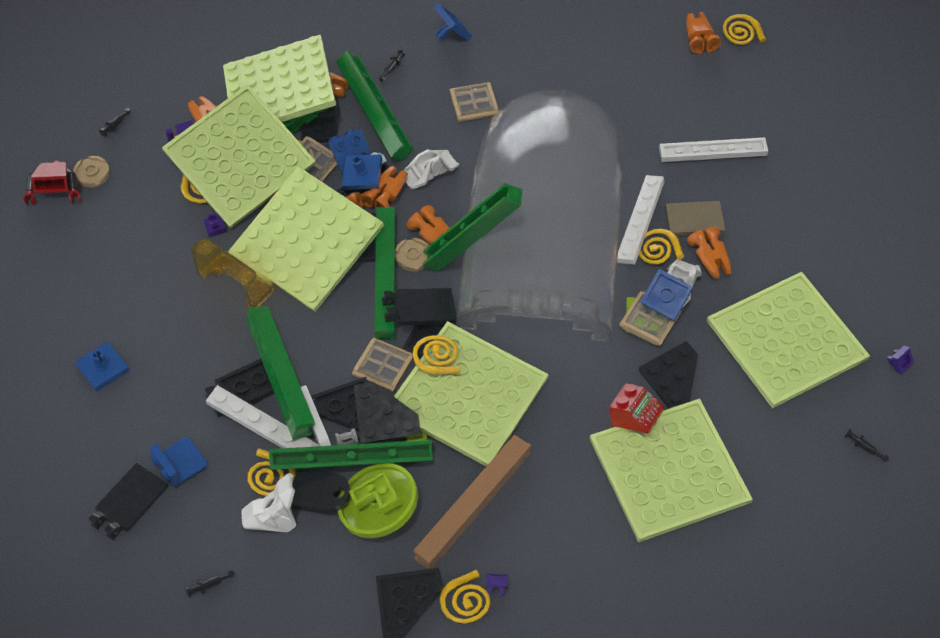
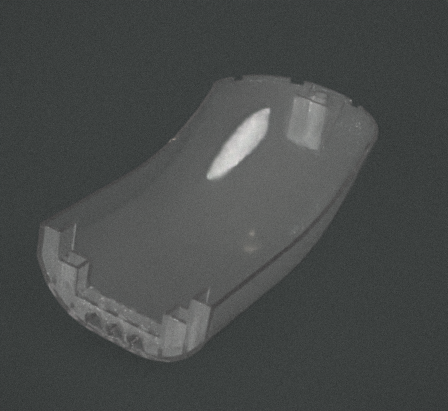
M562 90L534 91L507 103L489 122L476 160L469 212L504 183L522 189V206L464 251L457 310V327L477 329V321L495 323L496 314L573 321V330L592 331L591 340L610 341L622 205L623 146L620 133L612 118L590 99Z

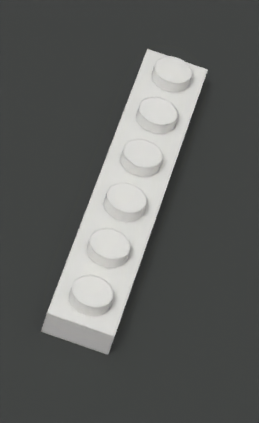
M765 137L665 143L659 145L661 162L767 156L768 154Z
M646 175L616 257L617 263L635 265L665 182L663 176Z
M218 385L206 400L207 405L280 448L319 446V444L307 437L292 439L286 425Z

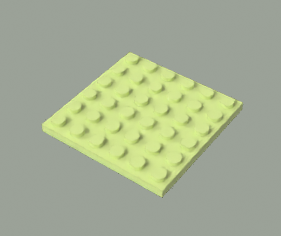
M321 35L312 36L308 39L296 41L292 44L280 46L276 49L223 65L228 98L248 84L281 122L336 105Z
M248 84L162 147L166 155L230 229L273 197V194L280 189L298 166L307 171L316 164L313 157Z
M298 166L230 248L229 252L316 312L384 227V223Z
M802 272L707 317V323L772 409L869 360L870 357L868 352Z
M447 321L438 335L447 337L455 342L458 348V355L452 363L436 367L459 366L460 374L433 375L422 371L416 365L394 397L419 415L420 427L423 433L487 466L504 447L547 381L549 374ZM442 341L450 347V355L445 359H437L433 355L431 346L428 349V356L434 361H446L454 354L453 347L448 342ZM440 346V355H444L446 349ZM424 355L420 359L424 365L434 366L424 358Z
M700 399L664 410L649 434L613 427L590 435L592 446L638 543L752 503L753 499Z

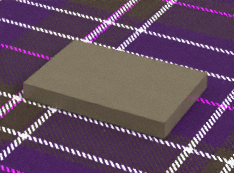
M720 201L665 204L668 228L676 236H690L698 230H703L704 232L708 227H717L721 234H725Z

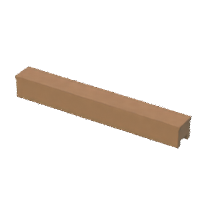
M514 434L413 550V553L416 554L414 560L426 569L434 568L531 454V444L526 443Z

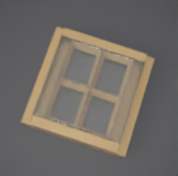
M490 82L449 89L458 122L499 115Z
M306 136L300 144L316 161V164L306 172L323 182L337 166L332 151Z
M640 291L619 326L656 346H661L676 320L673 321L640 303L646 293Z
M373 337L354 367L352 375L358 378L367 377L368 382H374L381 388L394 393L413 362V354Z

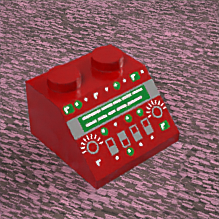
M625 383L609 406L611 426L649 434L664 411V406L644 387Z

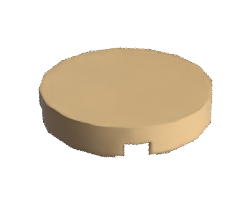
M99 156L87 157L88 159L78 161L73 171L77 175L79 185L90 188L97 187L105 183L109 178L110 168L105 159Z
M412 238V240L405 239L395 249V261L403 270H422L425 268L422 264L427 260V254H424L423 250L429 244L418 238Z

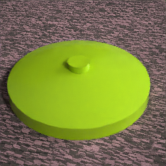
M380 463L366 467L350 478L348 483L352 490L385 471L402 504L383 514L376 500L357 509L352 497H350L346 506L338 511L339 518L348 531L362 538H379L395 532L410 519L417 506L418 488L413 477L405 468L396 464ZM341 491L339 497H342L345 491Z

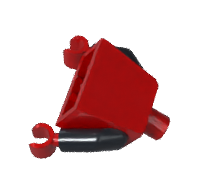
M55 160L51 163H41L27 177L26 191L28 193L23 196V200L28 205V201L31 199V203L34 206L37 200L33 196V192L51 193L69 192L71 190L69 193L70 202L73 204L72 199L77 197L80 203L81 197L77 191V175L71 168H67L65 162Z

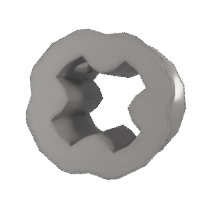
M355 428L351 429L350 432L335 433L337 445L359 444Z

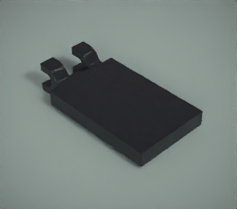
M451 288L395 289L394 293L392 291H384L382 306L395 305V308H386L387 313L384 314L385 322L399 321V325L446 324L447 321L452 324L457 322Z
M261 359L215 379L214 386L205 388L206 399L218 385L250 405L275 394ZM216 409L214 410L218 418L224 415Z
M135 463L96 505L95 509L97 512L88 518L92 522L91 526L98 530L104 521L108 520L110 524L104 530L107 532V537L114 541L122 530L128 532L165 492L168 484L138 463Z

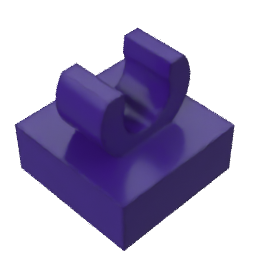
M213 213L209 214L207 219H203L209 238L227 232L223 219L219 215Z
M907 346L894 350L893 356H887L889 364L894 365L895 372L900 374L905 372L914 363L910 347Z
M487 573L486 584L489 585L488 594H492L493 587H498L500 589V596H503L504 586H507L508 575Z

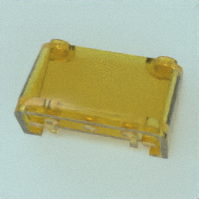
M202 239L191 247L197 274L205 279L208 274H215L218 278L225 272L245 287L246 291L244 293L245 297H247L245 306L247 309L249 307H259L274 292V284L269 277L220 245L208 239Z

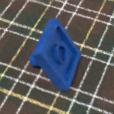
M439 3L434 7L446 22L435 32L441 40H444L452 30L467 41L472 37L456 15Z
M381 154L346 156L342 180L343 190L379 189L383 159Z
M658 269L640 303L675 321L693 286Z
M108 341L74 362L96 392L130 371Z

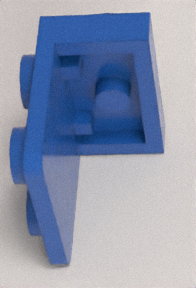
M354 129L349 130L341 137L338 135L331 137L325 145L327 149L332 151L342 174L344 173L346 156L371 154L361 129L357 131Z
M189 437L182 438L161 451L156 443L149 447L152 454L149 456L155 467L159 466L164 480H169L174 488L208 466L207 461Z

